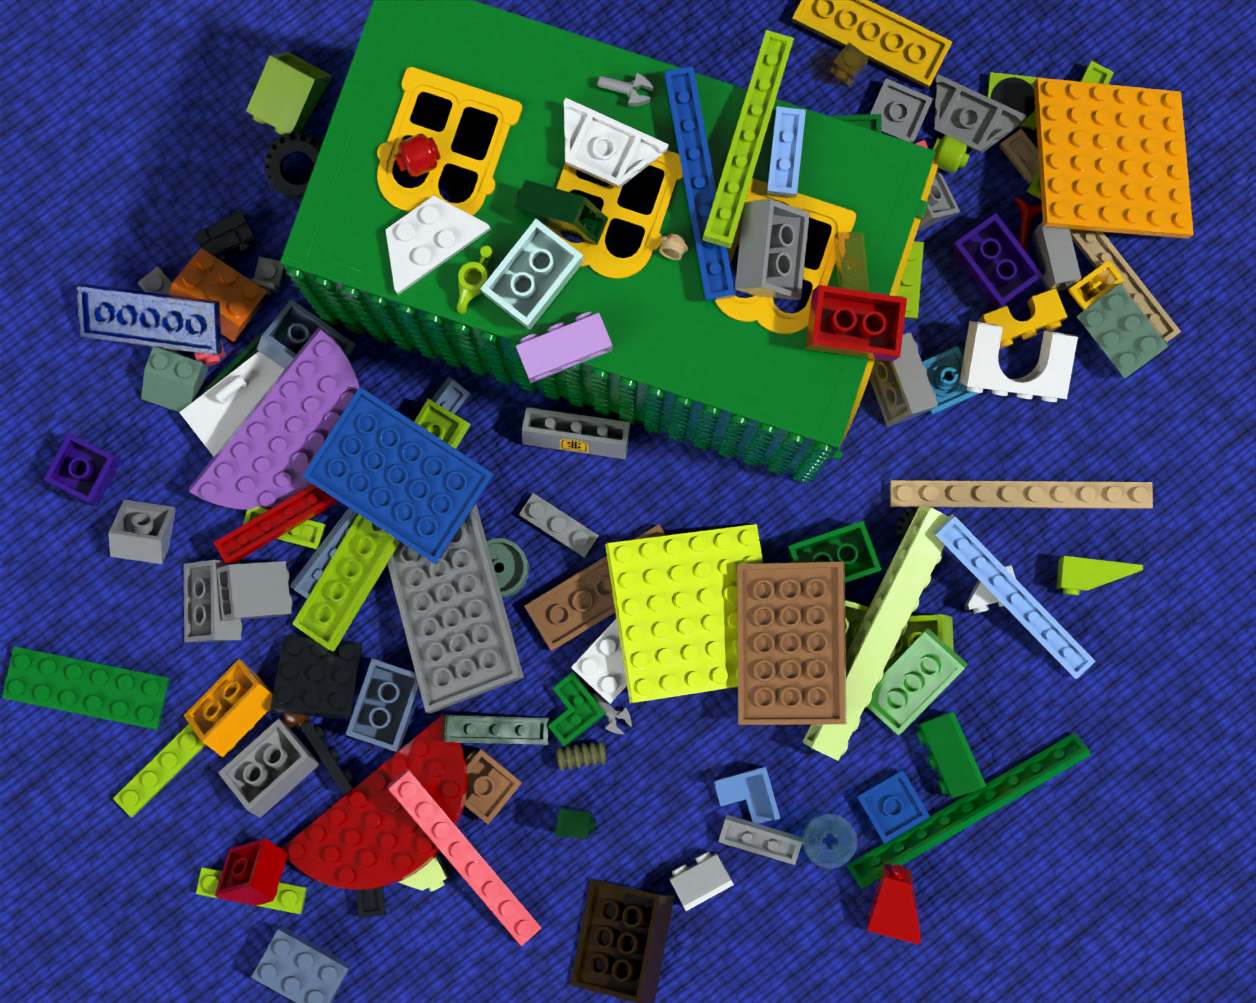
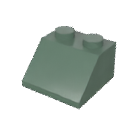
M153 346L144 370L141 399L181 412L198 398L209 368L202 362Z

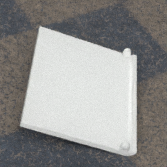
M257 352L179 413L214 457L285 369L261 352Z

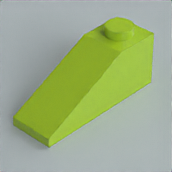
M1062 556L1058 561L1056 589L1063 590L1064 595L1079 596V592L1087 591L1142 571L1143 565Z

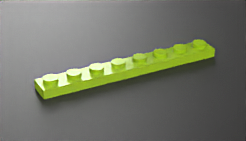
M769 30L765 32L705 228L703 241L730 249L732 247L794 38Z

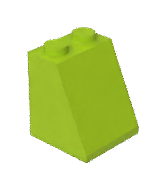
M289 52L270 55L246 112L252 114L255 121L261 124L268 123L276 127L275 131L281 135L289 134L292 131L300 133L329 84L332 75Z

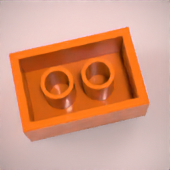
M200 248L173 281L167 299L234 342L261 308L267 291Z

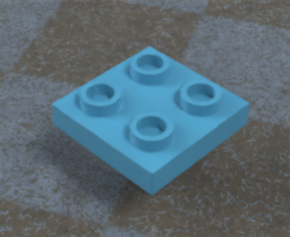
M958 346L922 362L927 370V377L931 388L936 394L938 404L937 407L930 410L931 415L979 394L967 391L968 386L959 383L963 355Z

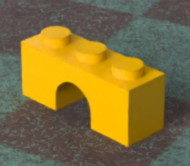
M1056 288L1033 296L1027 301L1030 309V319L1028 321L1022 322L1014 319L1010 314L1008 306L982 315L979 322L996 324L1003 327L999 349L1014 344L1012 340L1022 337L1023 341L1038 335L1037 331L1046 328L1047 331L1055 330L1061 327V322L1067 318Z

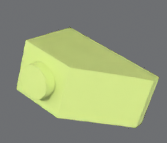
M437 855L420 871L399 883L422 891L429 888L430 892L444 886L443 880L449 876L439 855Z

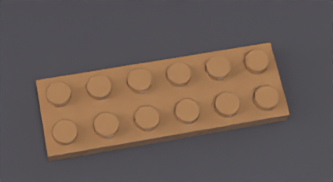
M658 524L634 540L666 535ZM607 556L524 606L551 651L616 613Z

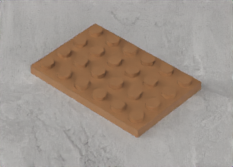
M845 563L737 564L738 725L847 724Z

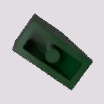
M561 806L559 808L555 836L588 839V834H594L596 818H591L592 811Z

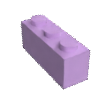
M587 312L575 318L576 322L565 326L564 323H559L548 328L549 333L537 337V334H531L520 340L521 344L516 345L530 383L613 351L612 343L600 314L592 315V312Z

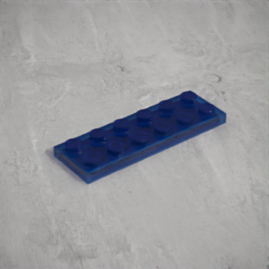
M88 284L77 286L80 337L210 355L222 353L220 301Z

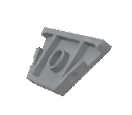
M939 74L936 77L935 132L964 142L968 148L982 154L1027 119V115Z

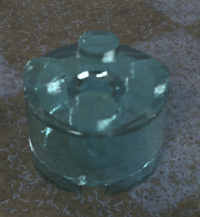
M820 813L813 816L807 821L801 833L804 853L812 862L823 868L841 867L851 859L857 848V835L854 828L845 818L834 813ZM828 833H830L831 837L835 838V842L830 843V847H827V844L822 842L823 838H827Z

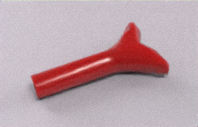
M1017 197L1014 198V201L1021 214L1017 241L1026 252L1031 220L1042 212V205L1031 206L1026 201Z

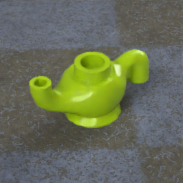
M489 246L481 248L479 262H468L459 270L458 286L460 296L457 311L460 314L467 312L468 303L471 299L482 293L481 287L490 277L487 264L492 257V249Z

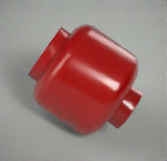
M422 133L401 141L398 144L399 153L394 155L400 171L406 170L411 177H417L434 170L437 167V160L441 159L433 138H427Z

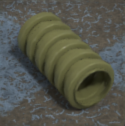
M599 741L598 744L591 742L588 746L584 743L582 747H578V745H574V748L566 746V749L558 747L556 750L558 767L561 771H564L565 768L572 770L575 766L579 769L581 765H585V767H589V764L597 766V763L605 765L607 762L605 746L602 741Z

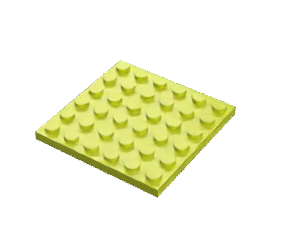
M757 524L605 544L629 702L636 703L738 687L737 564H763Z

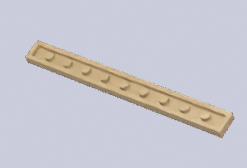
M1020 129L1002 142L999 147L1030 185L1039 166L1038 149L1024 131ZM1070 229L1072 240L1095 269L1110 260L1125 279L1122 285L1167 342L1181 332L1103 232Z
M891 480L890 507L914 508L924 505L931 508L1152 509L1153 485L1152 482Z

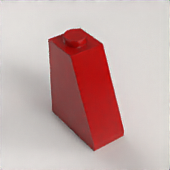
M885 863L868 913L867 931L920 945L921 925L911 870L901 865Z

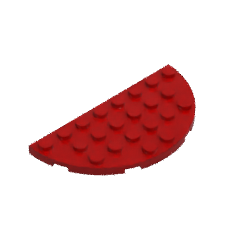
M443 715L286 844L282 850L288 853L287 859L309 877L321 883L348 890H371L395 882L398 883L414 875L430 863L439 854L440 850L386 787L408 769L454 824L459 822L467 793V762L464 759L462 743L442 742Z

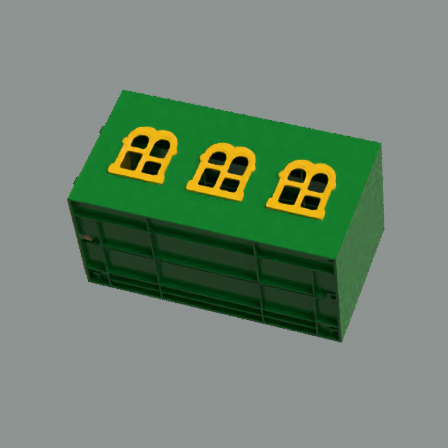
M374 0L280 264L286 270V274L291 277L290 280L294 281L295 286L304 294L303 297L316 310V314L320 316L319 318L331 327L338 328L339 325L348 328V332L363 336V333L373 336L372 339L379 343L387 344L390 341L397 344V348L403 351L412 352L414 349L422 352L423 357L434 361L439 357L446 360V364L461 369L463 365L469 367L471 372L476 375L486 377V374L495 376V380L500 383L510 385L511 382L521 385L520 389L535 393L538 390L546 393L545 397L551 400L560 401V398L570 401L569 405L583 410L587 406L595 409L594 413L609 418L611 414L619 417V421L630 422V426L638 423L644 425V430L659 434V431L668 433L669 438L672 440L684 442V439L694 442L693 446L708 451L710 447L719 450L718 454L730 459H733L734 456L744 458L743 463L750 466L758 467L759 464L768 466V471L783 475L786 472L794 475V480L808 483V480H815L830 460H839L843 454L839 449L853 422L875 359L805 349L812 291L817 286L823 285L896 296L919 224L924 219L929 204L927 199L938 165L933 164L936 151L776 99L745 202L773 199L810 213L809 218L831 226V234L820 267L817 270L804 267L803 280L811 282L813 286L808 303L799 312L785 313L778 309L772 297L753 296L739 298L735 296L706 302L664 77V71L680 69V67L474 0ZM636 73H639L652 84L653 92L638 89L636 91L637 94L650 97V102L638 107H628L629 98L626 94L600 88L597 86V81L600 76H605L629 83L635 80ZM695 73L717 192L748 90ZM424 92L450 100L453 104L446 126L441 132L413 124ZM565 98L669 144L667 152L649 165L664 172V178L651 214L644 215L620 207L617 201L622 187L602 186L580 179L576 175L577 169L566 165ZM777 106L806 110L796 198L766 194ZM467 107H472L498 117L486 157L483 160H476L451 150L464 109ZM422 133L427 138L432 137L441 159L437 160V167L429 172L425 182L418 187L404 188L399 185L394 179L398 166L394 155L399 153L398 144L407 139L408 135L415 136ZM446 164L465 168L478 174L474 191L466 201L450 203L440 195L438 189L439 179ZM525 180L567 192L578 190L599 197L604 201L601 212L608 217L598 245L587 241L572 243L566 240L559 230L545 225L579 251L584 257V262L530 330L483 293L470 300L465 314H460L457 311L460 296L458 273L461 267L468 262H479L481 248L489 246L492 249V257L487 264L489 276H491L534 220L525 217L514 207L517 193L522 189ZM432 196L438 197L490 226L491 230L401 294H397L394 289L386 229ZM743 210L731 249L727 248L730 264L736 247L740 245ZM612 219H620L645 229L641 246L633 256L617 258L607 250L605 236ZM669 234L681 236L685 240L688 251L683 254L680 260L666 258L659 251L662 244L660 239L662 237H668ZM592 312V315L599 313L612 343L613 351L530 383L516 345L521 344L520 340L531 334H537V337L549 333L547 329L559 323H564L565 326L576 322L575 318L581 314Z

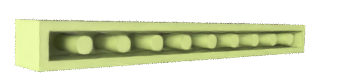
M919 506L846 653L847 724L811 725L803 740L804 744L837 761L846 752L848 740L852 732L858 728L860 716L864 708L870 704L872 692L876 684L881 681L888 660L895 653V645L899 637L905 633L907 621L911 613L918 607L919 597L923 589L930 583L931 573L943 556L942 550L945 544L933 532L949 518L948 516L931 507Z

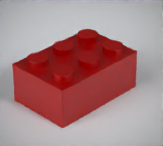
M819 285L812 291L805 349L892 362L901 355L907 298Z

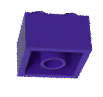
M68 433L43 480L90 504L98 506L122 460Z

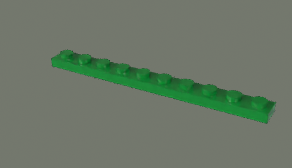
M1074 732L986 784L987 787L971 792L885 844L849 863L847 867L862 889L880 879L885 863L904 865L1089 757V749Z

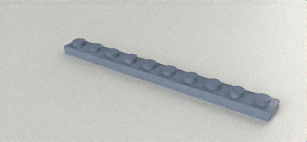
M448 376L431 400L455 414L470 393ZM350 508L347 509L290 584L292 589L306 599L309 597L358 513Z

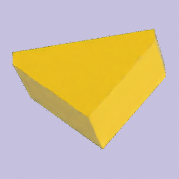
M1108 260L1068 291L1084 311L1125 281V279Z

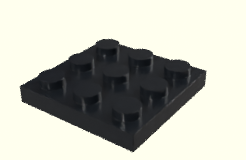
M284 635L270 707L271 712L351 720L363 644L340 641L335 651H331L313 638Z

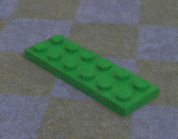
M14 646L2 698L159 730L170 678Z

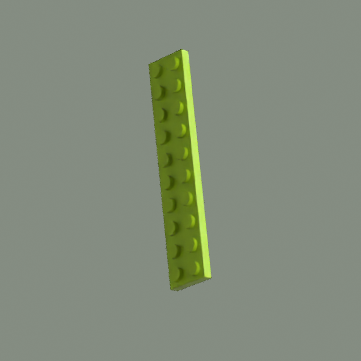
M427 399L414 421L455 449L471 425L430 399ZM358 514L292 624L328 650L335 651L400 541Z

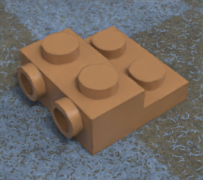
M480 749L479 752L473 750L465 760L467 762L468 781L464 805L489 825L523 782L483 749Z

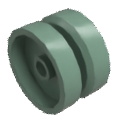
M493 538L488 540L487 545L493 567L497 563L504 565V570L501 573L495 571L502 598L517 594L525 586L529 577V563L525 553L516 543L507 539Z

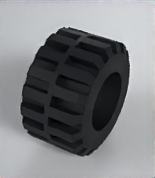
M292 131L289 134L281 135L279 139L273 142L265 157L264 171L268 176L267 181L269 184L272 183L273 189L277 193L279 191L283 193L282 196L285 198L290 196L293 197V200H299L304 197L311 175L305 179L292 178L283 168V159L289 152L300 151L307 154L315 166L323 142L321 143L315 135H308L309 132L303 131V133H298V131Z

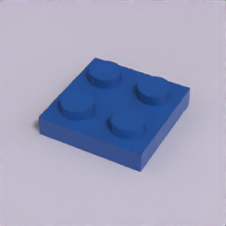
M903 770L857 796L859 803L884 844L930 817Z

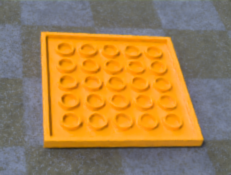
M1037 78L1033 82L1043 227L1186 239L1194 235L1181 92L1048 78Z

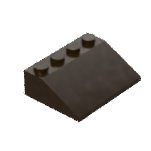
M591 879L570 985L635 1003H655L675 896Z

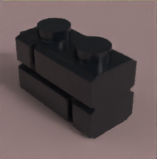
M242 211L194 233L201 248L224 263L231 259V255L237 252L245 254L254 248V244L258 243Z

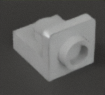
M259 257L254 279L251 278V281L267 291L266 296H270L271 293L279 294L285 269L280 264V261Z

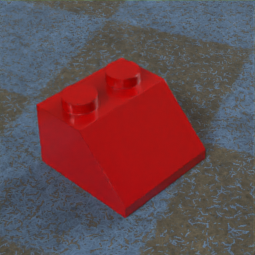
M265 838L230 848L215 897L254 906L274 901L278 892L281 875L285 869L288 853Z

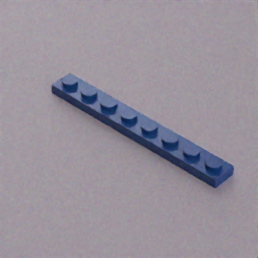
M694 67L664 71L705 301L735 297L727 247L702 240L716 196V187Z

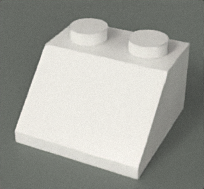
M708 851L695 858L696 864L690 867L684 864L672 871L674 876L669 879L686 911L734 885L716 853L711 855Z

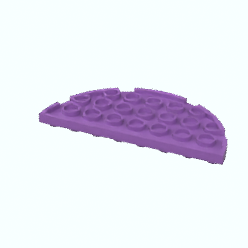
M319 326L191 484L189 492L203 500L228 508L251 510L255 507L269 509L312 485L302 475L359 389L354 369L348 357L330 334Z

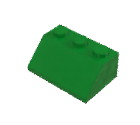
M864 521L788 546L787 549L791 563L844 562L845 583L881 571Z
M954 711L943 712L917 724L919 730L916 731V735L922 746L926 744L930 753L926 757L931 769H936L940 776L937 783L943 795L947 794L949 798H955L987 787Z

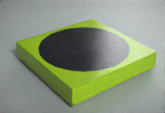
M990 72L987 97L1027 115L1026 121L1017 128L1035 130L1036 113L1033 82L1039 77Z

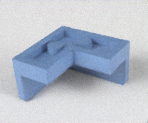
M765 766L713 780L720 806L746 799L753 823L759 824L773 819H780Z

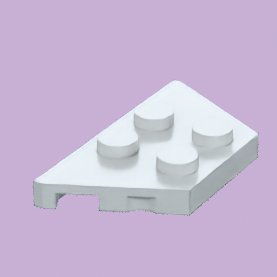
M568 98L564 100L565 163L568 166L620 188L668 150L669 144Z
M432 196L386 229L394 289L397 294H401L491 230L490 226L438 197Z

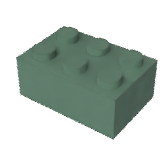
M1122 283L1077 316L1124 378H1127L1169 346L1168 342Z

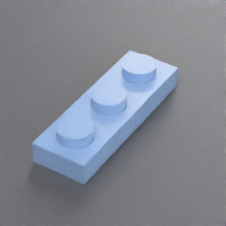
M776 107L766 193L768 195L796 198L806 110Z

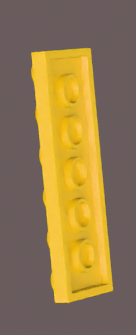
M801 0L791 21L929 89L952 44V41L869 0Z

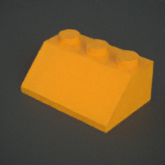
M239 658L183 716L201 741L224 757L266 712L271 710L273 691Z

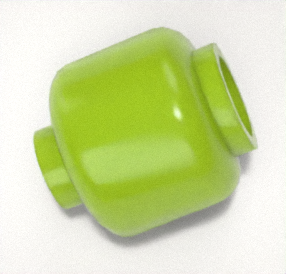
M948 135L942 139L937 138L932 150L936 151L934 157L935 164L938 165L939 169L951 174L955 173L958 168L964 169L970 156L966 153L967 145L964 142Z

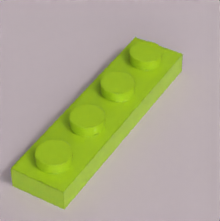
M188 724L113 799L130 817H134L206 744L201 741L191 725Z
M201 867L196 894L217 898L215 893L223 870ZM279 882L278 892L274 901L257 906L302 914L307 887Z

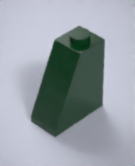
M528 180L524 181L522 189L517 193L514 205L518 211L529 219H537L544 225L598 245L608 221V217L586 197Z

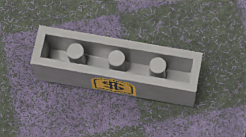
M526 407L522 427L523 445L626 459L630 437V422Z

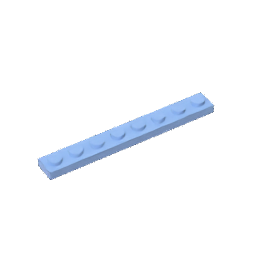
M953 514L933 532L1075 679H1078L1095 662Z

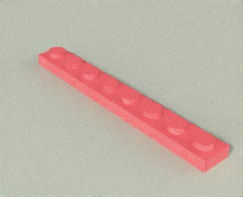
M408 769L386 787L519 945L523 946L541 929L540 925Z

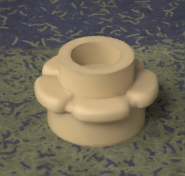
M669 234L668 237L664 236L660 239L662 244L659 251L666 258L680 260L683 254L688 251L685 240L677 234Z

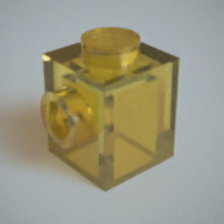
M849 42L833 61L830 71L839 81L851 86L866 68L869 57Z

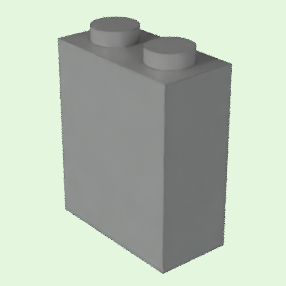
M1043 223L1038 225L1031 234L1039 270L1043 274L1041 279L1044 291L1047 292L1055 288L1057 292L1068 290L1081 279L1070 229L1043 227Z
M286 561L231 564L216 568L222 621L279 617L292 614V597L289 594V571L286 568Z

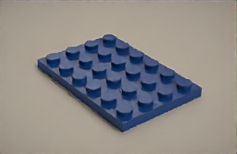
M359 387L302 477L426 559L437 564L495 474L362 387Z

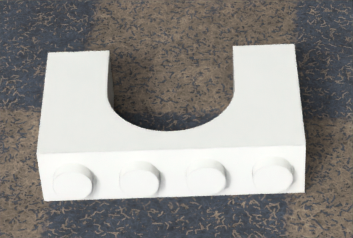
M969 322L959 383L968 386L967 391L983 393V388L991 389L992 394L1008 396V392H1015L1017 397L1032 399L1033 395L1042 396L1041 400L1048 402H1057L1058 398L1067 399L1078 337L1070 334L1044 331L1040 357L1036 367L1025 377L1009 379L1001 371L998 362L1003 327L990 323Z

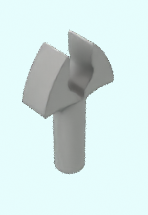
M636 73L635 80L629 83L605 76H600L597 81V86L600 88L626 94L629 98L628 107H638L650 102V97L637 94L636 91L638 89L653 92L652 84L639 73Z
M598 692L594 693V698L609 718V725L605 729L624 735L622 730L616 726L615 718L624 719L632 727L631 717L627 708H624L623 711H616Z

